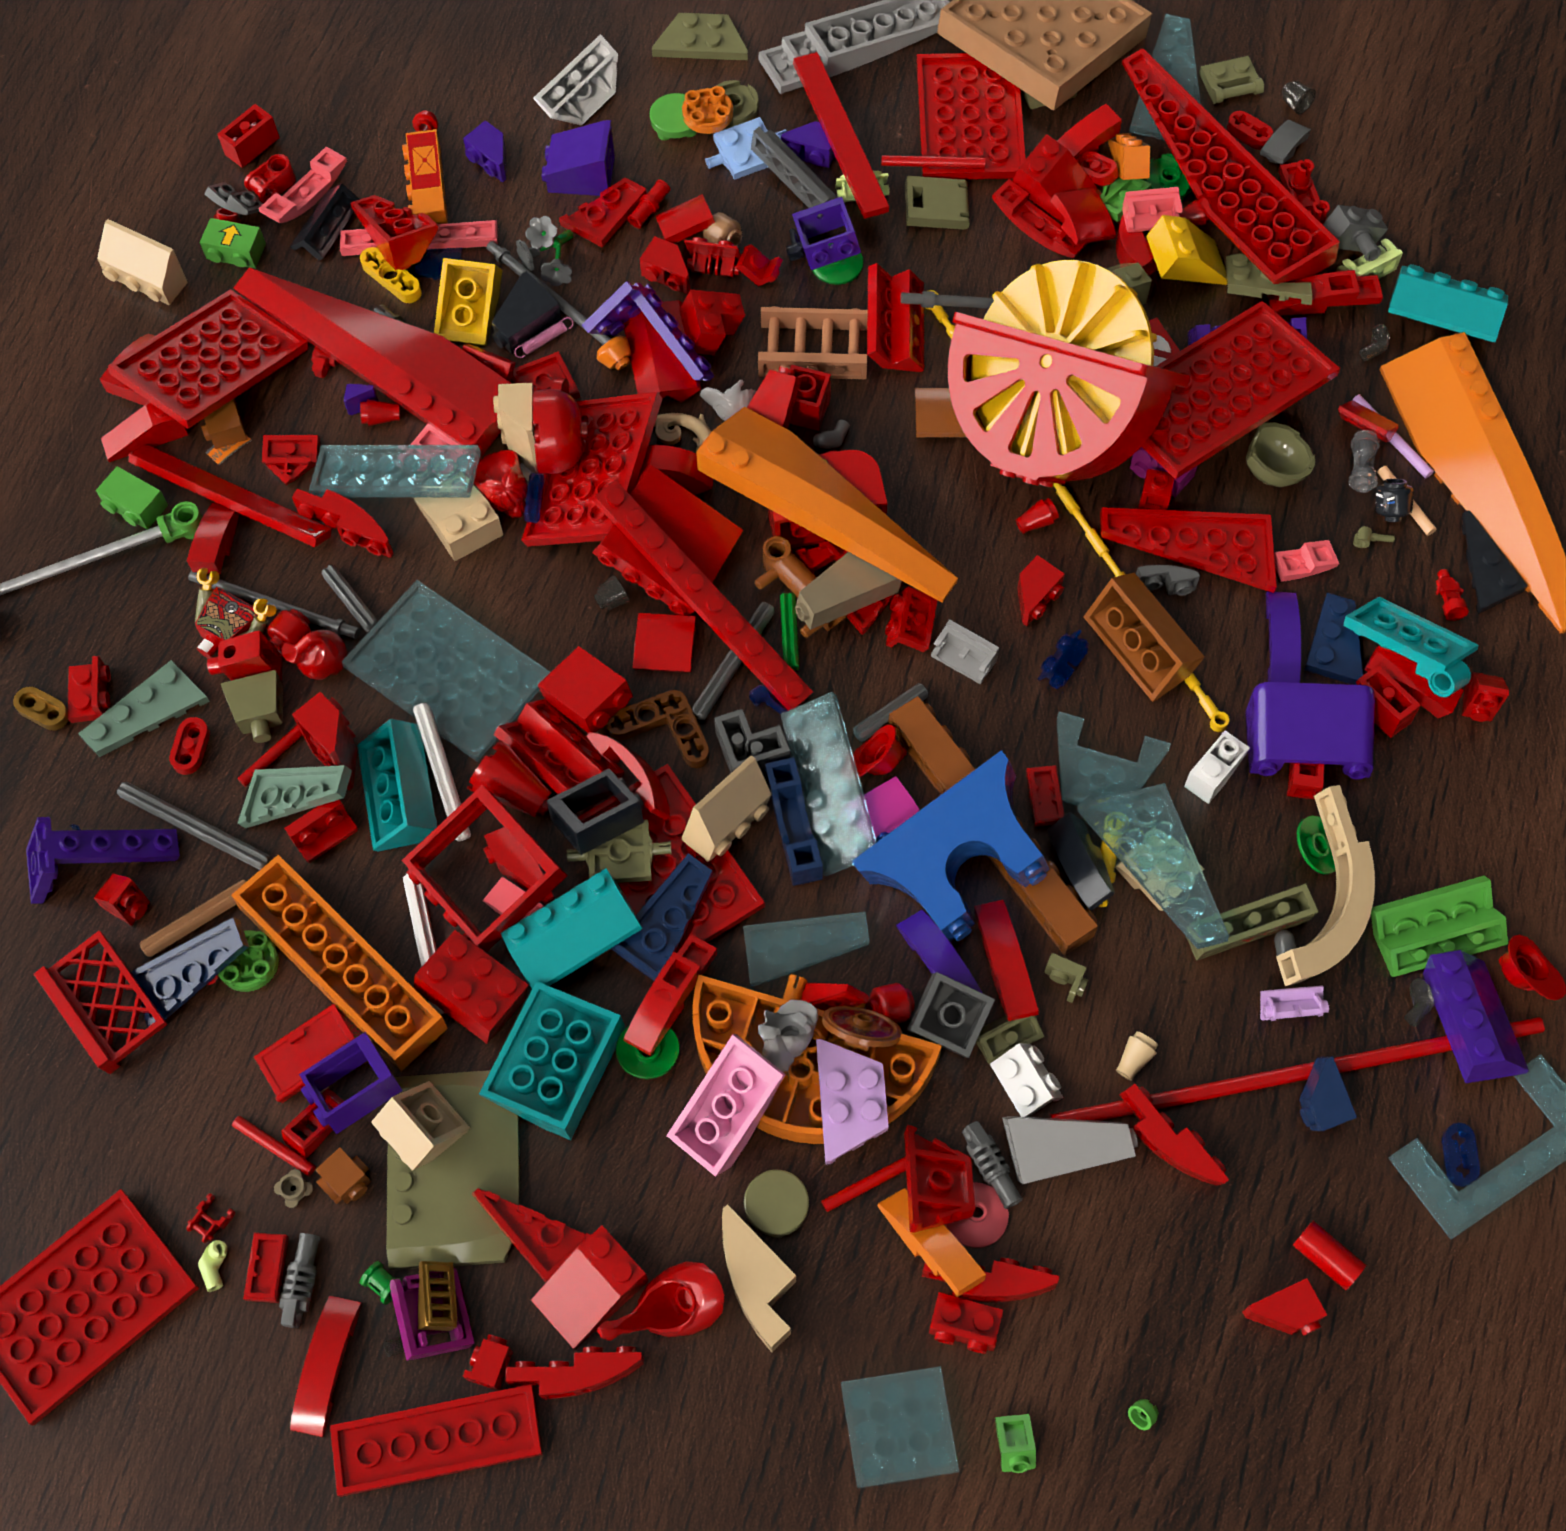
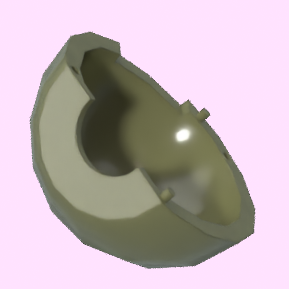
M1275 422L1263 423L1258 427L1246 455V463L1253 475L1266 485L1285 487L1295 485L1310 475L1315 466V454H1312L1309 445L1299 436L1300 433L1293 428Z

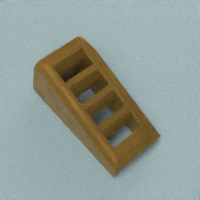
M420 1261L418 1330L451 1331L457 1328L453 1262ZM429 1271L444 1272V1278H430ZM430 1285H444L443 1291L430 1290ZM431 1298H443V1304L431 1303ZM432 1311H443V1317H432Z

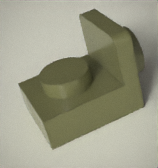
M1051 953L1044 973L1049 975V978L1056 983L1063 985L1069 983L1072 985L1067 998L1068 1002L1073 1003L1076 995L1082 997L1088 983V979L1084 978L1087 967Z

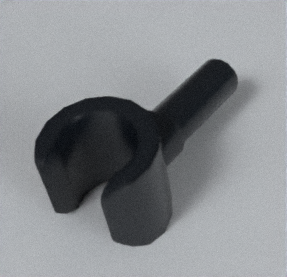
M792 228L789 230L792 244L786 246V251L790 261H795L803 257L802 243L797 240L796 231Z

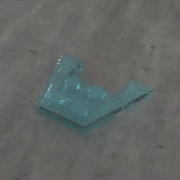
M1059 712L1057 716V736L1062 801L1120 818L1166 756L1171 743L1145 736L1138 761H1129L1077 746L1084 718Z

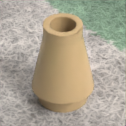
M1136 1031L1134 1036H1129L1116 1071L1132 1081L1135 1075L1157 1054L1155 1050L1158 1044L1147 1035Z

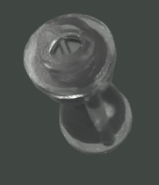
M1369 430L1357 432L1351 440L1354 466L1349 477V486L1361 493L1374 489L1378 484L1374 464L1380 441L1376 433Z

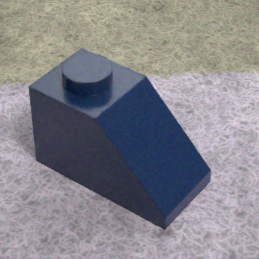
M1333 1056L1316 1058L1299 1099L1302 1106L1300 1115L1305 1125L1310 1127L1312 1131H1324L1355 1119L1357 1116Z

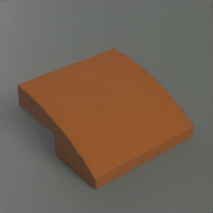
M915 388L916 437H967L955 415L949 388Z

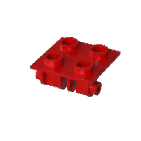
M700 237L684 240L690 256L693 257L688 258L687 269H691L692 272L705 274L707 264V274H711L713 260H716L715 275H719L720 264L721 276L734 277V275L740 274V271L736 268V262L738 263L741 255L738 247L734 246V243L729 241H719L718 244L708 243L707 239Z

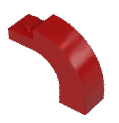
M1122 215L1116 239V254L1119 263L1138 262L1147 275L1150 276L1158 268L1149 243L1143 235L1144 231L1127 232L1124 216Z
M648 445L640 474L651 464L693 495L712 489L713 478L698 471L696 453L679 447Z

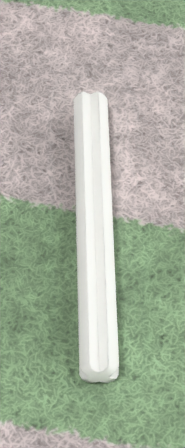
M421 703L414 706L413 711L448 817L461 805V801L431 707L427 703ZM467 827L455 840L464 841L470 838L471 833L469 827Z
M406 874L403 877L422 967L437 949L423 884L416 885L408 877L409 875ZM429 1001V1004H430L439 1014H444V1013H445L444 1011H442L440 1008H438L436 1005H434L432 1002Z

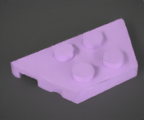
M816 1039L826 1165L832 1164L838 1157L850 1150L854 1151L861 1147L867 1140L876 1138L888 1131L889 1126L883 1063L825 1040Z

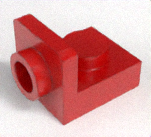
M750 244L744 247L736 268L759 287L767 282L771 283L776 280L780 274L779 268L783 259L778 256L769 260Z
M1147 469L1138 509H1168L1174 483V477L1169 472Z

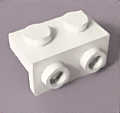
M1019 1043L990 1063L1020 1116L1030 1117L1050 1102L1059 1101L1063 1096L1059 1091L1061 1089L1059 1081L1052 1073H1048L1042 1063L1044 1062V1057L1036 1046Z

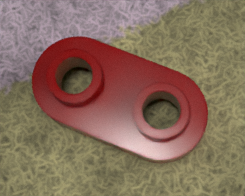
M1085 152L1076 159L1090 179L1097 185L1108 186L1119 176L1116 162L1097 152Z
M187 718L178 727L169 761L174 770L179 774H192L201 766L210 737V730L201 718ZM194 733H200L196 738H191ZM186 759H191L188 764H183Z

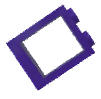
M842 196L792 214L810 270L861 253ZM842 226L846 229L845 233L809 245L807 240Z
M366 1032L299 1074L305 1084L301 1088L303 1095L310 1105L316 1103L318 1106L313 1111L323 1127L329 1124L336 1134L403 1091ZM368 1061L379 1079L334 1109H331L321 1091Z

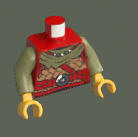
M201 568L197 572V580L203 586L199 587L195 626L204 639L197 647V650L206 658H212L218 650V644L223 640L259 630L263 634L268 623L266 618L276 614V607L269 604L266 606L267 599H257L254 605L251 606L217 586L215 589L211 588L212 585L219 581V574L216 571H211L208 580V569Z

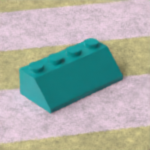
M1402 265L1391 295L1388 312L1459 333L1465 332L1466 335L1495 343L1508 305L1509 295H1506L1499 288L1489 287V289L1478 287L1477 283L1470 280H1462V282L1453 280L1450 275L1442 272L1432 274L1425 272L1424 268L1417 265H1409L1408 267Z
M389 719L357 745L373 851L379 852L421 843L437 828L428 766L423 746L424 742L418 724Z
M605 868L501 932V935L509 953L533 989L536 981L551 986L643 928L622 889L608 869Z

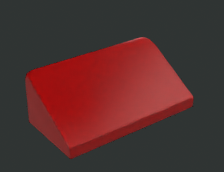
M1349 401L1338 408L1341 419L1386 443L1390 442L1399 428L1397 423L1355 401Z

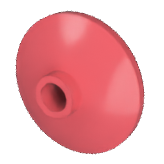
M974 1182L975 1207L980 1208L983 1211V1215L979 1218L972 1216L945 1224V1226L962 1245L971 1248H984L994 1244L1002 1237L1008 1225L1009 1212L1008 1209L1003 1207L1004 1205L993 1187Z

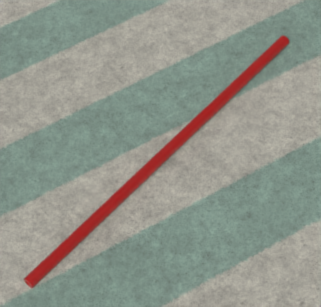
M1540 1017L1510 1023L1516 1038L1543 1033L1545 1030L1543 1020ZM1446 1035L1336 1057L1334 1060L1339 1073L1448 1052L1452 1051ZM1314 1062L1150 1094L1154 1100L1151 1104L1157 1110L1308 1080ZM1124 1100L1054 1113L1050 1114L1049 1117L1102 1121L1132 1115L1134 1112Z

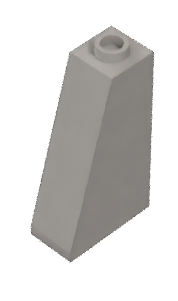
M1018 1116L1002 1117L1017 1181L1022 1184L1136 1156L1134 1148L1138 1147L1137 1137L1133 1128L1129 1129L1126 1123Z

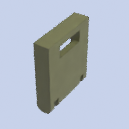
M907 176L905 182L906 226L962 230L969 228L967 181L962 179ZM922 192L923 208L913 207V199H920Z

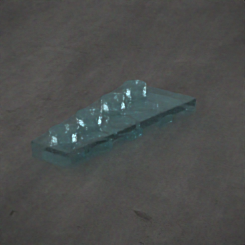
M857 912L743 926L750 988L869 945L866 913Z

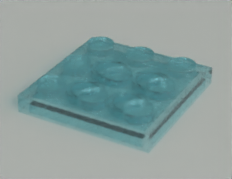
M941 1366L841 1382L857 1489L959 1473Z

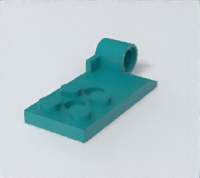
M1377 597L1345 616L1343 626L1353 630L1359 636L1373 640L1383 648L1390 649L1416 662L1415 673L1428 679L1430 689L1437 696L1448 697L1470 682V669L1461 660L1478 650V644L1381 597Z

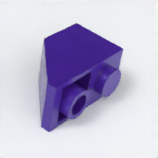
M485 120L463 138L466 149L465 154L472 163H477L483 167L489 176H495L501 182H504L506 180L507 160L504 136L502 132Z
M814 121L781 135V140L802 161L817 166L830 167L835 155L820 122Z

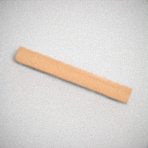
M1383 466L1377 471L1383 481L1397 479L1387 466ZM1413 500V510L1410 515L1427 536L1433 534L1436 531V527Z

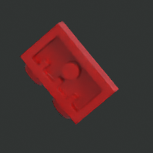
M909 586L899 594H895L890 603V610H892L891 619L885 629V634L887 635L886 646L892 648L899 642L921 652L929 649L938 600Z
M92 656V664L69 666L68 719L71 723L94 721L106 712V708L110 707V695L107 691V682L111 680L110 668L103 663L99 656Z
M340 800L317 806L284 828L307 863H311L358 831L357 826L349 817Z
M938 1292L929 1334L935 1335L934 1340L954 1345V1341L968 1344L967 1349L970 1351L986 1354L987 1350L994 1351L996 1347L1003 1310Z

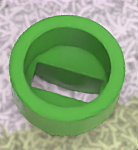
M1148 1399L1136 1401L1128 1410L1129 1419L1141 1430L1150 1429L1156 1423L1159 1415L1158 1407L1156 1405L1153 1406L1150 1403L1151 1400Z

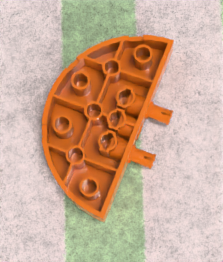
M698 975L693 998V1027L698 1054L705 1073H708L733 1034L738 1035L762 1055L765 1042L758 1034V1025L765 1022L764 1011L768 1010L776 1013L789 1000H801L805 984H808V981L803 977H799L797 987L795 988L797 975H789L786 989L781 999ZM866 1003L855 1007L865 1008ZM817 1009L818 1020L810 1043L800 1056L794 1058V1062L790 1065L789 1070L784 1072L785 1076L756 1128L776 1137L794 1142L824 1144L816 1039L825 1040L883 1063L888 1124L902 1115L926 1088L937 1066L942 1045L901 1034L900 1041L893 1046H870L868 1052L845 1045L844 1039L837 1037L824 1027L822 1018L825 1011Z

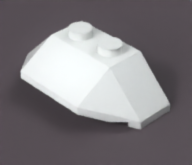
M600 34L533 99L550 118L582 126L616 93L618 53Z

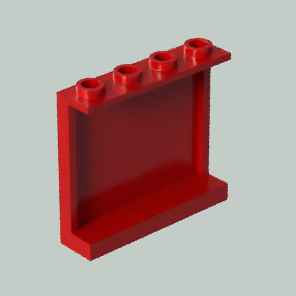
M650 464L640 474L637 485L630 494L631 497L699 570L713 582L743 529ZM612 523L601 543L592 552L598 556L599 561L621 572L627 581L637 583L645 589L650 597L663 601L673 613L683 616L692 614L695 610L618 527Z

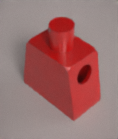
M260 630L221 641L218 644V657L207 659V668L211 675L224 673L231 681L276 670L282 681V655Z

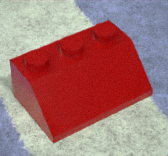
M319 692L296 710L292 716L311 752L324 766L345 765L352 770L347 790L350 791L354 787L358 751L353 741L356 736L348 727L350 723L342 714L344 710L333 697L328 700Z

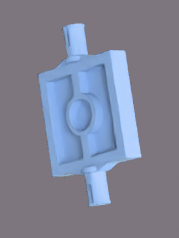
M758 117L713 134V140L719 150V154L705 158L708 169L723 164L729 169L735 180L768 168L751 150L753 131L758 127L765 133L768 131L761 118ZM786 129L775 134L781 139V135L786 132Z

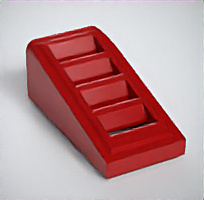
M808 983L805 984L801 1000L811 1003L816 1009L825 1011L836 1006L855 1007L868 1003L869 996L849 984Z
M329 1088L322 1093L327 1103L333 1108L344 1102L343 1099ZM316 1103L306 1107L281 1130L285 1144L305 1159L333 1131L329 1124L323 1127L317 1117H315L313 1111L318 1108ZM308 1123L316 1129L314 1132L306 1127ZM300 1133V1134L303 1135L306 1139L303 1140L302 1138H300V1137L298 1136V1134Z

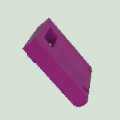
M454 1268L457 1328L451 1331L418 1330L419 1274L405 1276L402 1283L399 1278L390 1281V1290L406 1361L467 1349L474 1344L456 1268ZM431 1271L429 1272V1277L444 1278V1273ZM430 1285V1290L443 1291L444 1285ZM431 1298V1303L443 1304V1298ZM432 1311V1317H443V1311ZM449 1332L450 1342L426 1346L428 1343L426 1336Z

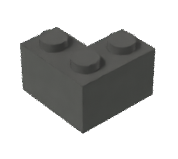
M743 709L714 718L716 735L730 773L750 756L756 759L762 774H765L766 763L790 758V749L780 725L752 734Z

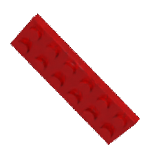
M532 1384L330 1425L336 1490L339 1497L543 1455Z

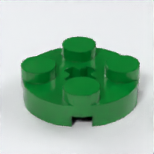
M1162 154L1161 158L1150 160V178L1143 180L1152 184L1151 189L1179 187L1180 199L1183 202L1185 197L1192 192V189L1173 154ZM1168 175L1173 176V180H1167L1165 178Z

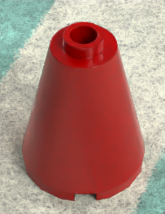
M500 740L492 747L497 752L494 755H486L476 768L469 781L471 785L467 786V789L474 793L483 785L503 805L536 817L539 813L544 816L549 810L546 800L550 799L552 792L506 742Z

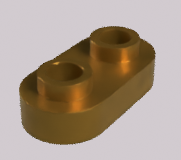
M35 687L22 688L14 696L13 704L16 710L23 717L48 730L61 729L69 720L68 709L60 700ZM36 702L34 706L28 707L31 703ZM58 715L57 718L51 720L53 716Z

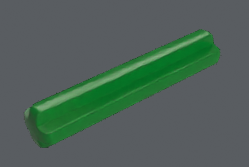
M792 592L782 593L780 595L783 660L796 672L799 670L797 615L795 610L796 597Z

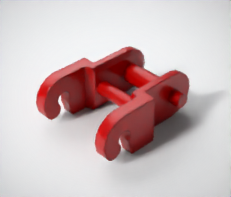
M212 1193L206 1196L207 1201H201L196 1207L198 1212L192 1220L188 1221L186 1228L188 1232L194 1229L203 1236V1243H207L209 1240L212 1241L218 1229L221 1227L224 1230L235 1215V1210L229 1209L227 1217L222 1216L219 1221H215L207 1215L206 1210L215 1199V1195ZM203 1218L212 1224L208 1231L199 1224Z

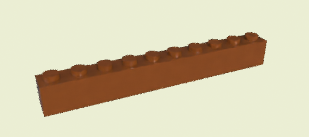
M918 696L889 714L888 725L891 724L896 728V738L905 747L906 751L940 795L975 770L970 763V757L966 750L962 747L958 748L947 726L940 725L936 720L933 708L928 703L924 704ZM1017 817L1018 823L1020 824V826H1021V827L1023 828V830H1024V827H1023V825H1022L1020 819ZM1030 838L1032 842L1035 844V846L1042 853L1041 847L1038 844V842L1034 838ZM988 856L1064 956L1095 936L1098 927L1096 917L1088 908L1084 909L1079 903V898L1074 888L1070 885L1066 886L1061 880L1060 872L1053 862H1047L1046 860L1050 870L1045 872L1047 876L1040 883L1034 886L1029 884L1027 887H1024L1009 876L1005 867L998 859Z

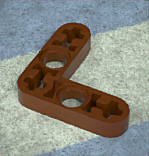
M670 690L620 709L606 724L609 736L618 741L629 739L668 724L683 760L691 768H701L709 761L708 744L686 696L678 690ZM674 700L679 705V708L674 709L670 706L669 702ZM658 705H661V708L664 711L663 715H660ZM649 709L654 711L655 717L650 721H643L639 718V714L643 710ZM634 715L636 723L635 726H633V723L630 719V716ZM620 721L624 725V729L619 730L615 723ZM682 723H689L693 726V730L687 735H682L678 733L677 727ZM694 741L697 751L701 752V757L696 758L695 755H692L689 743Z

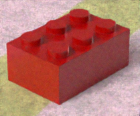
M456 930L451 933L414 976V989L486 1044L490 1042L527 997L529 984Z

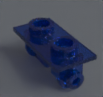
M1081 630L1070 635L1066 633L1060 638L1056 644L1058 650L1042 663L1040 668L1043 671L1037 680L1040 681L1047 677L1050 679L1049 684L1055 689H1059L1060 686L1063 687L1075 671L1067 662L1069 661L1076 667L1088 652L1089 643L1085 639H1078L1082 632Z

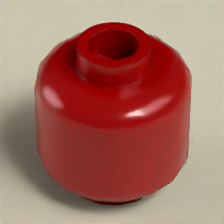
M296 609L280 611L267 627L271 644L280 652H282L284 643L296 644L301 637L311 632L309 627L310 621Z
M892 983L873 988L868 1003H866V1009L882 1014L895 1023L900 1024L908 1021L911 1013L915 1009V1001L912 992L908 988H905L900 983Z

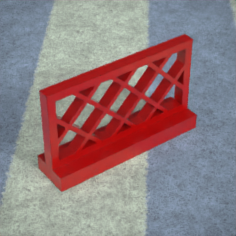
M100 930L49 969L43 966L34 973V976L96 1066L108 1074L113 1073L120 1067L119 1061L167 1025L160 1012ZM100 942L104 947L102 960H88L90 949ZM70 964H79L76 980H66L60 972ZM86 965L100 966L97 982L83 981ZM107 967L119 968L120 974L117 984L104 983ZM82 986L95 987L92 1003H82L79 1000ZM102 988L116 989L113 1005L99 1004ZM123 990H134L136 992L134 1007L120 1006ZM98 1009L111 1010L108 1027L97 1026L95 1023ZM119 1011L132 1012L129 1028L115 1027ZM140 1013H150L156 1021L145 1030L136 1029ZM114 1032L128 1033L126 1045L115 1052L111 1046Z

